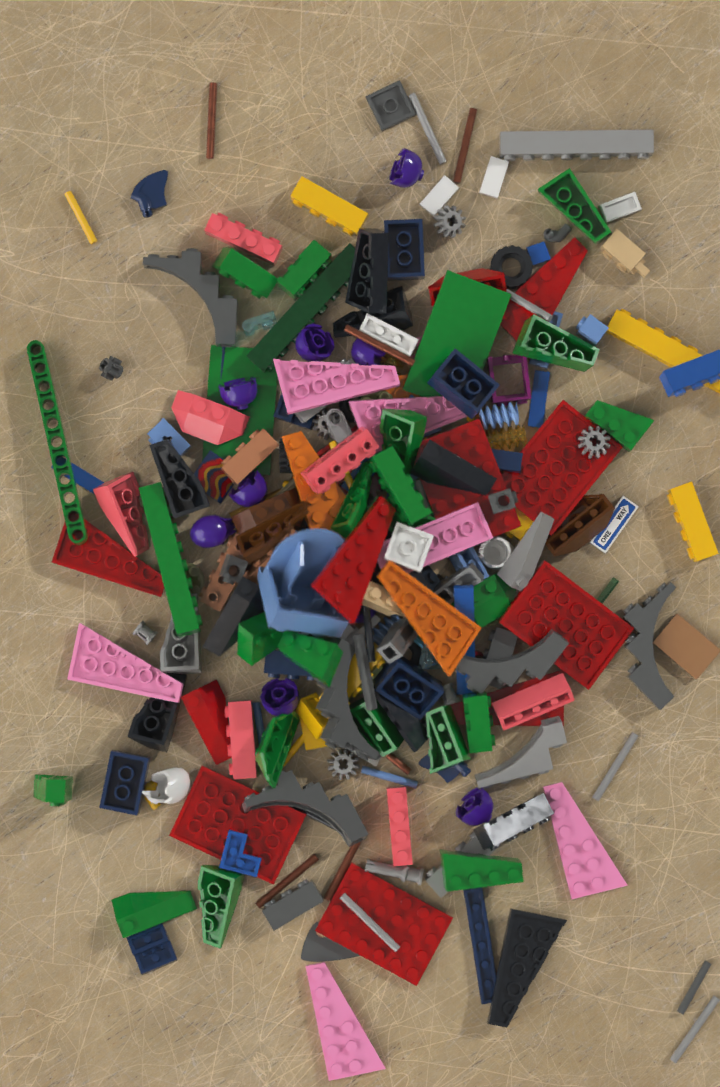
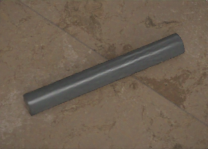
M706 960L677 1010L683 1015L712 965Z

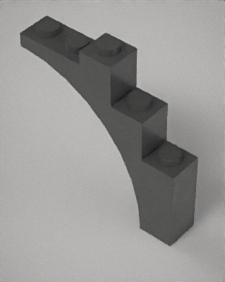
M188 248L186 251H182L181 258H178L179 256L167 255V258H159V255L149 254L148 257H143L144 268L160 270L174 275L193 288L205 302L212 316L215 327L216 346L236 348L238 301L234 299V296L224 295L222 298H219L220 277L215 272H204V275H201L202 253L198 252V249Z
M471 563L453 575L440 579V582L432 592L451 604L454 601V586L473 585L474 587L483 581L484 575ZM406 617L390 626L377 648V651L388 664L402 657L418 636Z
M672 582L662 583L656 589L658 593L654 597L650 595L642 603L643 607L638 603L634 605L632 603L623 610L625 614L622 616L638 633L630 635L626 639L627 644L624 646L640 662L639 665L635 663L628 669L629 674L627 677L658 710H661L674 698V695L664 684L658 672L653 650L654 627L658 614L666 599L676 588Z
M551 629L542 640L516 655L497 659H482L464 655L455 669L464 676L466 673L468 674L465 678L466 687L474 693L478 691L482 694L495 676H497L496 680L503 686L507 684L512 687L525 669V673L531 678L535 679L537 677L541 680L569 642Z
M332 637L330 642L336 643L343 651L330 688L312 676V679L317 681V685L325 689L316 709L321 711L323 717L329 719L320 738L326 741L325 745L332 749H336V747L345 748L352 752L356 751L358 753L357 756L363 760H376L379 752L370 746L360 734L349 709L347 677L350 662L355 652L354 646L343 638Z
M285 770L281 771L276 788H272L269 785L261 790L262 793L257 795L253 793L245 797V801L242 804L245 813L257 808L273 805L291 806L309 811L328 822L342 836L348 847L365 840L369 835L347 794L343 796L338 794L332 797L330 802L320 782L315 784L313 782L303 786L302 790L292 770L288 772Z

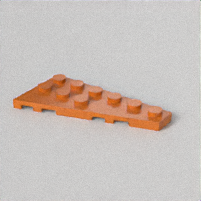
M302 431L282 436L300 501H305L309 513L305 516L308 528L333 531L330 528L346 497L336 481L324 493L318 494L313 492L301 475V472L317 461L319 456Z
M387 560L377 575L378 579L447 676H451L480 632L481 627L395 563Z

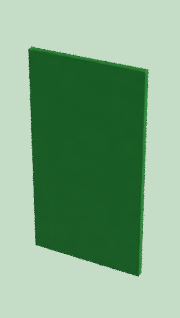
M447 270L415 354V362L409 370L403 390L421 397L442 396L427 382L454 349H457L483 370L512 294Z
M211 345L207 399L232 408L250 418L244 434L220 445L204 440L202 461L210 450L224 460L229 455L233 457L238 453L235 449L243 442L247 444L251 440L249 436L257 429L261 431L264 428L273 438L277 373L275 367L270 372L266 370L263 373L247 358V355L253 348L225 347L221 377L222 347ZM244 377L245 381H250V377H255L258 393L255 400L248 404V408L237 410V407L225 404L220 395L219 385L224 387V382ZM272 453L253 471L256 472L258 470L262 475L270 476Z

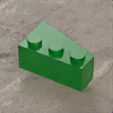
M313 240L299 255L295 263L287 268L288 271L283 277L280 276L276 280L277 286L292 299L300 298L307 290L306 287L309 283L312 284L320 276L318 273L321 269L325 270L332 263L330 260L332 254L317 241Z
M284 631L277 648L285 657L330 688L343 654L340 647L336 643L291 631Z
M363 697L349 705L353 721L367 743L377 750L379 755L384 757L397 750L404 741V738L376 699L377 709L369 711L366 709Z
M35 774L33 797L43 802H49L50 806L61 807L72 799L73 776Z

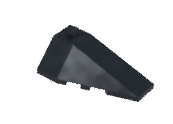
M432 440L428 441L411 471L413 475L427 483L488 495L497 478Z
M166 673L183 683L182 697L187 674ZM153 697L147 699L143 708L133 718L127 737L150 749L167 753L182 699H180V703Z

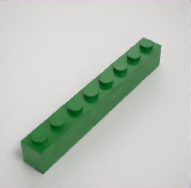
M161 482L140 487L139 491L176 634L178 637H183L201 632L200 626H203L200 614L197 615L195 609L198 607L196 596L191 594L190 589H193L191 577L187 578L186 571L189 568L186 559L183 560L181 556L184 549L182 542L178 541L176 534H179L177 523L172 521L171 516L173 514L170 505H168L164 487Z

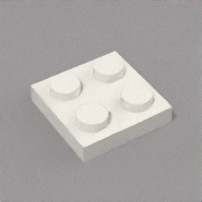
M397 522L384 560H390L397 565L420 573L434 535Z

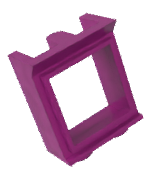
M503 355L487 358L489 376L494 379L493 366L521 363L524 393L496 396L495 391L491 396L492 404L497 403V407H500L501 403L504 406H508V402L517 401V404L527 403V400L531 399L527 357Z

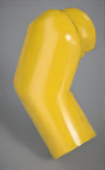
M150 781V783L145 785L144 791H155L157 783ZM144 795V799L153 810L161 805L160 803H152Z

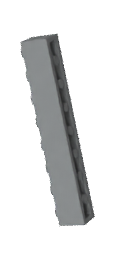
M654 131L500 132L499 135L500 158H504L506 161H514L516 158H523L524 161L542 158V160L549 161L554 160V157H561V160H572L573 157H580L581 160H591L592 157L608 160L611 157H618V159L625 160L630 159V156H637L638 159H648L654 153Z

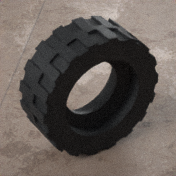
M514 245L504 246L494 254L490 270L503 272L502 264L506 259L515 258L521 265L520 272L513 277L505 275L506 288L516 289L521 287L530 278L533 263L525 249L523 250L521 247H515Z

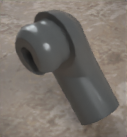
M564 224L559 231L548 228L543 233L544 239L548 242H561L572 229L567 224Z

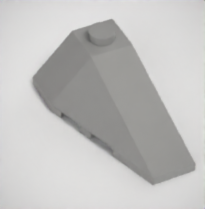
M540 512L497 573L510 587L522 591L532 578L554 522L553 517Z
M197 593L192 594V596H196V599H197V602H198ZM196 607V613L199 615L198 607ZM171 615V621L160 651L161 672L176 674L202 673L200 632L178 637Z

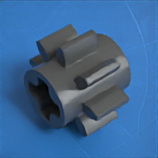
M112 356L109 359L104 358L99 366L100 371H102L101 376L111 381L114 378L118 379L123 373V366L120 365L122 361Z

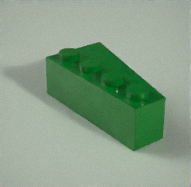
M570 168L537 189L547 201L595 245L612 235L611 230Z
M533 314L524 322L512 354L585 372L594 366L600 349Z
M440 849L443 883L447 892L524 882L522 862L518 858Z

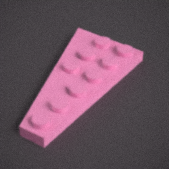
M273 359L288 415L400 386L395 366H367L353 363L350 365L335 362H299L298 360L282 361L280 359Z
M443 396L348 401L358 429L360 427L367 428L379 445V448L375 450L376 453L382 451V444H384L383 434H380L383 409L412 410L427 416L425 433L467 417L466 414Z
M79 623L67 680L180 703L183 683Z
M559 782L543 786L545 797L554 812L550 817L571 899L628 886L564 784Z
M320 962L306 965L329 1081L386 1069L326 963Z

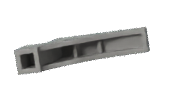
M560 716L540 720L541 725L519 752L502 764L488 771L475 774L478 788L486 789L492 787L493 784H506L513 779H526L532 774H545L552 770L553 765L548 748H559L567 743Z

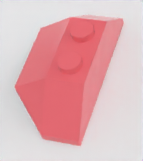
M178 390L171 407L183 433L215 445H220L242 436L250 418L232 408Z

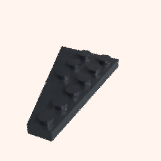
M510 908L487 1020L488 1024L508 1027L523 996L529 990L528 987L532 980L535 979L548 956L552 944L556 941L561 928L565 925L566 919Z

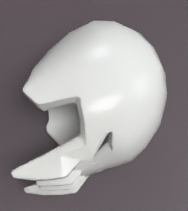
M493 537V539L480 544L478 557H480L486 567L501 569L515 548L509 541L501 537Z
M170 768L152 774L151 777L153 782L158 783L156 791H142V793L154 804L160 802L166 804L180 802L187 795L190 788L189 774L183 768Z

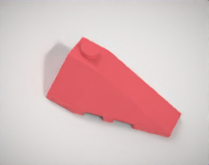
M130 472L99 485L93 491L100 508L135 557L149 549L147 529L142 520L144 509L140 507V487L134 472Z

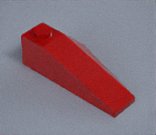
M216 679L182 696L181 699L212 759L218 765L232 758V756H228V745L231 744V738L227 737L226 725H229L228 717H225L226 699Z

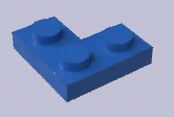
M229 829L219 868L257 877L262 858L243 853L248 834Z

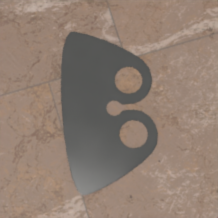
M316 922L309 930L301 953V959L309 962L334 961L360 956L327 937H319L315 931L319 922Z

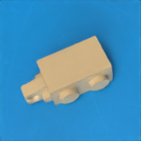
M618 229L600 248L603 251L602 255L608 260L612 259L617 263L616 267L623 273L631 272L634 275L637 272L645 278L650 272L643 265L645 261L642 258L646 253Z
M370 581L362 605L386 616L396 614L405 617L385 587Z

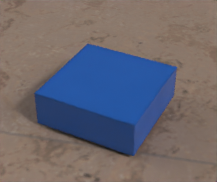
M545 241L526 247L533 263L532 266L551 259Z

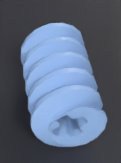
M517 401L515 407L509 402L508 408L501 403L500 409L497 408L496 404L493 405L492 410H490L488 405L485 407L484 412L481 409L479 416L484 429L488 430L489 424L495 429L497 423L500 428H503L504 422H506L508 427H511L512 421L517 426L519 424Z

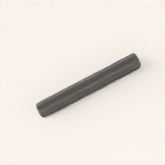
M356 634L352 636L365 705L367 710H375L378 706L364 635Z

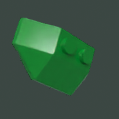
M497 574L475 585L474 623L482 628L500 618L515 599L517 589L510 587Z
M295 711L289 715H278L270 720L266 730L262 733L261 744L255 752V759L272 788H276L300 722V718Z

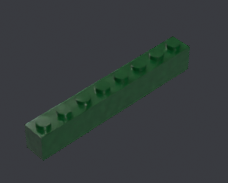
M349 243L249 352L247 358L263 373L266 370L270 372L275 367L273 359L283 358L290 349L288 347L291 343L296 342L299 332L307 325L314 324L316 322L314 318L318 314L321 316L328 309L326 305L331 300L334 302L341 295L339 291L344 286L348 287L355 247Z

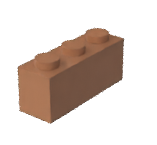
M264 428L261 431L257 429L249 436L251 440L247 444L243 442L235 449L238 452L233 457L229 455L221 462L224 465L221 470L236 486L279 446Z

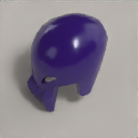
M358 338L354 341L351 348V357L359 365H381L383 362L382 357L386 354Z
M216 514L208 515L198 519L193 524L190 530V538L194 544L202 548H213L224 545L228 536L237 532V530L234 529L236 526H234L232 519L216 516Z

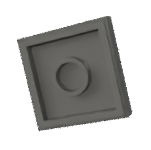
M400 80L365 96L381 131H385L416 116Z

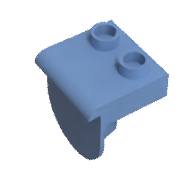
M308 529L294 533L285 538L276 547L266 567H259L257 575L258 584L270 628L278 631L305 632L317 637L326 635L340 638L349 622L311 586L345 540L339 534L326 529Z

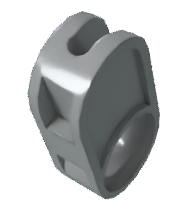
M334 408L327 412L325 422L333 440H336L338 445L351 435L352 432L341 410ZM330 414H338L340 417L339 422L332 423L329 419Z

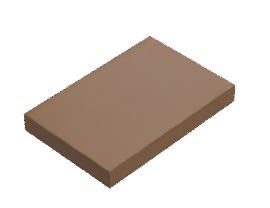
M677 613L653 640V644L695 680L699 678L720 653V649Z

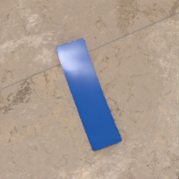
M535 370L528 426L540 428L544 423L550 372Z
M64 457L57 459V465L59 466L66 463ZM71 462L76 483L94 494L93 489L104 482Z

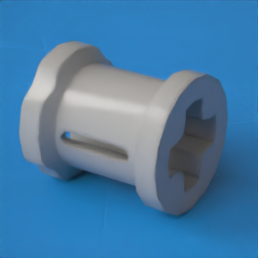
M142 621L132 634L134 636L138 635L148 646L158 632L151 630Z
M453 682L443 686L444 693L442 698L444 706L460 700L452 687Z

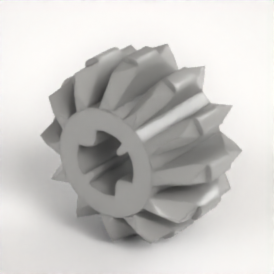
M448 205L444 206L443 209L437 210L439 215H435L434 219L438 222L433 226H439L438 234L443 232V237L450 236L454 238L456 234L462 233L461 228L466 226L462 223L466 217L460 216L462 210L456 211V206H451L450 208ZM448 218H450L449 221H452V225H449L450 222H447Z
M323 408V415L320 413L316 414L319 420L313 419V423L318 424V426L313 427V430H320L317 433L318 437L324 434V440H328L330 435L333 440L329 429L325 426L327 410ZM332 413L329 416L332 423H338L340 420L338 418L339 415L336 413Z
M589 426L588 432L583 430L581 432L583 436L578 437V440L583 442L578 445V448H585L582 454L584 455L586 452H589L588 458L590 459L593 453L597 459L600 458V453L605 455L607 453L605 448H610V444L606 443L610 440V436L604 437L607 431L603 430L600 433L599 426L596 427L595 431L592 426ZM595 438L596 443H599V445L592 446V439Z
M337 748L338 756L331 752V756L335 760H327L328 763L334 764L329 766L328 770L335 769L332 773L333 777L340 773L339 780H342L343 774H345L348 780L350 779L348 772H351L354 776L356 775L352 767L356 769L360 767L358 764H353V762L359 761V757L352 759L351 757L354 755V752L347 755L348 750L344 749V754H342L341 749ZM340 759H342L343 761L344 759L348 760V767L346 769L344 767L343 769L339 767Z

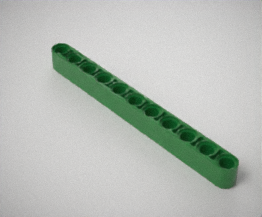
M33 340L27 345V353L68 536L74 544L82 545L87 541L88 534L48 357L44 345L38 340ZM35 346L41 347V352L37 355L32 354V349ZM38 365H45V371L37 373L36 367ZM43 383L50 385L47 391L40 390V386ZM48 401L54 403L53 408L50 410L44 409V405ZM51 420L58 421L56 428L51 429L48 427ZM56 438L62 439V444L59 447L52 445L53 440ZM59 457L66 458V463L62 466L57 465ZM64 475L70 476L71 480L68 484L61 483V478ZM67 494H74L75 499L73 502H65ZM73 512L79 514V518L75 522L69 520V516ZM76 531L83 532L81 540H74L73 535Z

